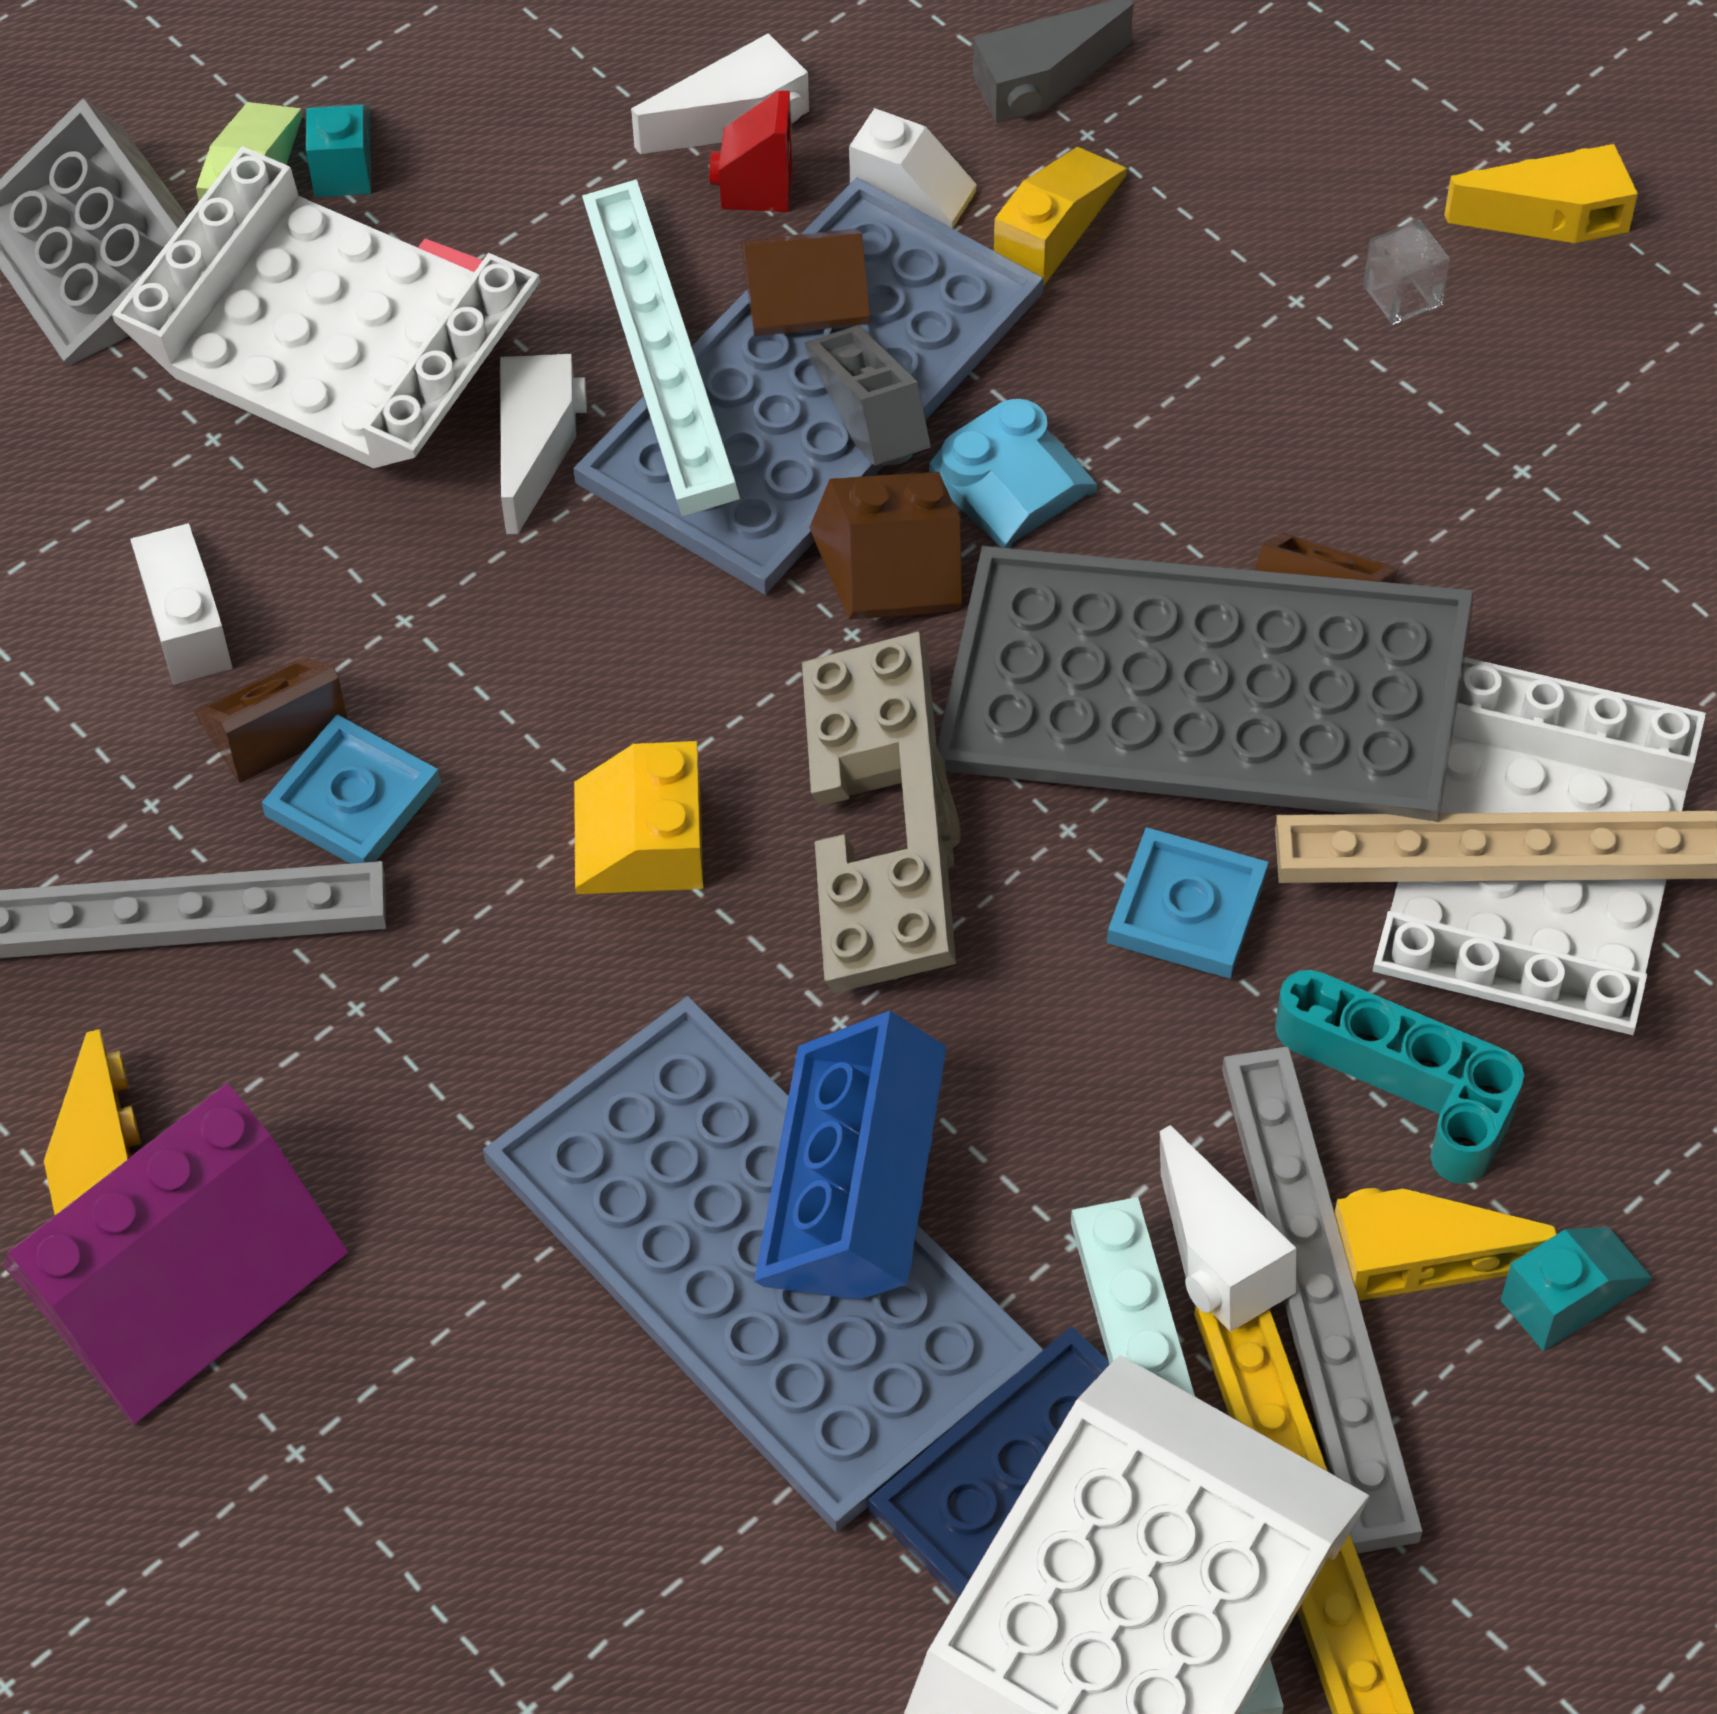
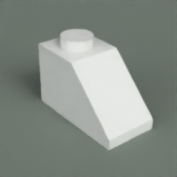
M874 108L849 146L850 183L858 177L952 229L976 193V183L926 126Z

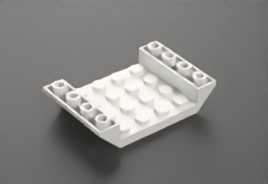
M241 146L112 316L114 322L175 379L371 468H377L417 456L540 283V277L537 273L490 253L487 254L476 271L472 272L298 196L291 167Z
M1465 657L1440 813L1682 811L1706 713ZM1666 879L1398 882L1391 910L1387 913L1373 972L1633 1035L1647 978L1646 968Z
M1119 1355L1073 1405L928 1649L904 1714H1239L1328 1557L1335 1560L1370 1497L1356 1487Z

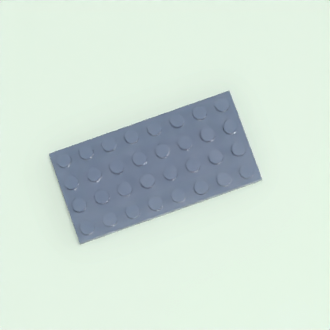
M856 177L802 234L856 229L862 233L870 324L859 326L918 382L926 421L1043 294L1044 278ZM746 290L691 347L736 482L739 500L681 517L644 396L573 468L575 483L766 595L815 542L809 527L829 479L875 476L885 466L882 464L874 465L853 442L806 352L804 343L854 326L754 336Z
M686 996L483 1149L485 1162L837 1533L869 1507L868 1499L1028 1364L1043 1349L918 1224L912 1254L913 1263L907 1285L857 1300L768 1288L754 1282L789 1096Z

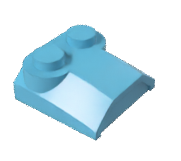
M1024 399L1003 401L951 434L929 463V472L940 473L952 501L1001 548H1012L1013 543L1087 494L1090 496L1097 492V483L1047 430V417L1044 411L1037 404Z

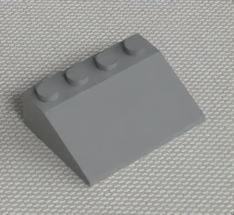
M83 98L0 179V269L62 360L71 366L129 337L114 322L112 314L188 216L125 129Z

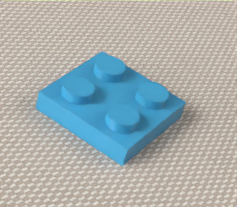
M336 715L261 803L265 817L350 864L376 862L441 782L437 768L345 718Z
M1146 827L1110 922L1107 943L1231 979L1267 876L1269 862Z

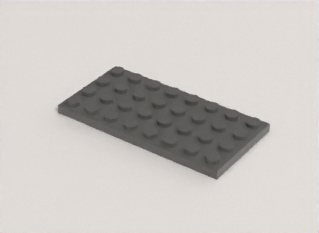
M982 546L937 749L945 760L946 772L1347 814H1391L1439 822L1474 604L1473 590Z

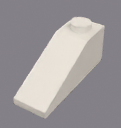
M766 34L631 108L634 148L640 154L722 143L724 127L778 90L790 91L792 124L802 115L809 112L808 72L775 39Z
M571 354L500 357L501 501L506 534H518L576 439V413H587L585 377L574 378Z
M189 523L131 538L130 540L173 685L233 669L219 614Z
M1171 1125L1161 1130V1178L1186 1277L1185 1284L1188 1294L1202 1312H1211L1231 1332L1296 1293V1247Z

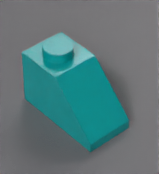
M370 103L316 106L306 109V154L314 197L371 194Z
M1609 1227L1564 1229L1511 1263L1501 1302L1544 1352L1650 1284L1652 1277Z

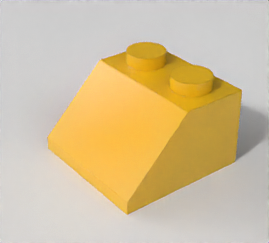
M697 741L632 744L574 782L576 895L703 889L701 792Z

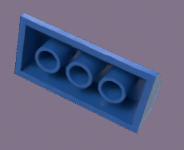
M887 1011L798 1046L754 1282L768 1288L857 1300L908 1284L909 1272L913 1263L912 1254L919 1211L923 1202L922 1193L929 1151L932 1146V1132L938 1096L942 1086V1071L947 1046L892 1011Z

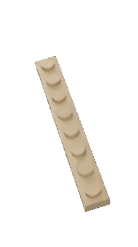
M1717 811L1440 813L1439 822L1391 814L1277 815L1275 836L1279 883L1717 879Z

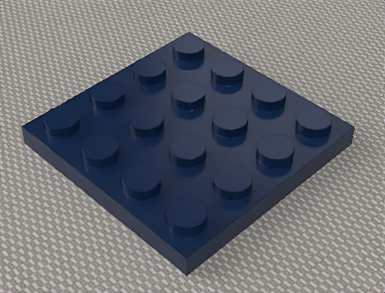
M1071 1326L868 1499L869 1512L957 1601L1076 1400L1110 1365L1109 1361Z

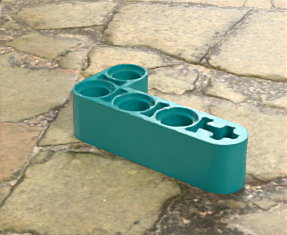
M1314 970L1298 971L1290 975L1283 982L1279 996L1275 1030L1278 1039L1285 1047L1288 1046L1293 1052L1440 1114L1430 1155L1432 1166L1436 1172L1447 1181L1458 1184L1473 1183L1483 1177L1489 1169L1514 1117L1523 1083L1524 1072L1522 1065L1513 1054L1322 972ZM1358 1034L1373 1035L1374 1037H1376V1038L1379 1039V1040H1378V1041H1366V1040L1360 1039V1038L1357 1037L1356 1035H1358ZM1426 1059L1434 1061L1440 1066L1432 1068L1423 1066L1417 1060ZM1487 1085L1495 1087L1496 1089L1501 1091V1093H1487L1481 1090L1478 1086ZM1452 1138H1467L1476 1143V1146L1467 1147L1459 1145Z

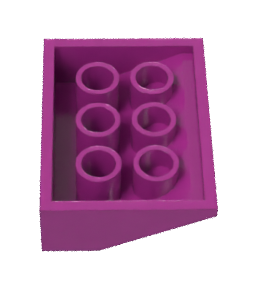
M226 1083L8 1251L3 1267L134 1426L347 1255L348 1251L272 1136L232 1087Z

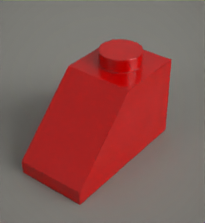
M778 90L724 127L721 151H711L709 169L710 185L720 186L721 209L789 212L793 175L790 91Z

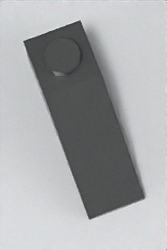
M1112 0L973 37V78L995 122L998 123L1016 117L1027 116L1050 108L1131 44L1133 1Z
M857 325L804 342L806 352L853 442L874 465L901 464L908 461L913 456V453L931 448L918 382L861 326Z

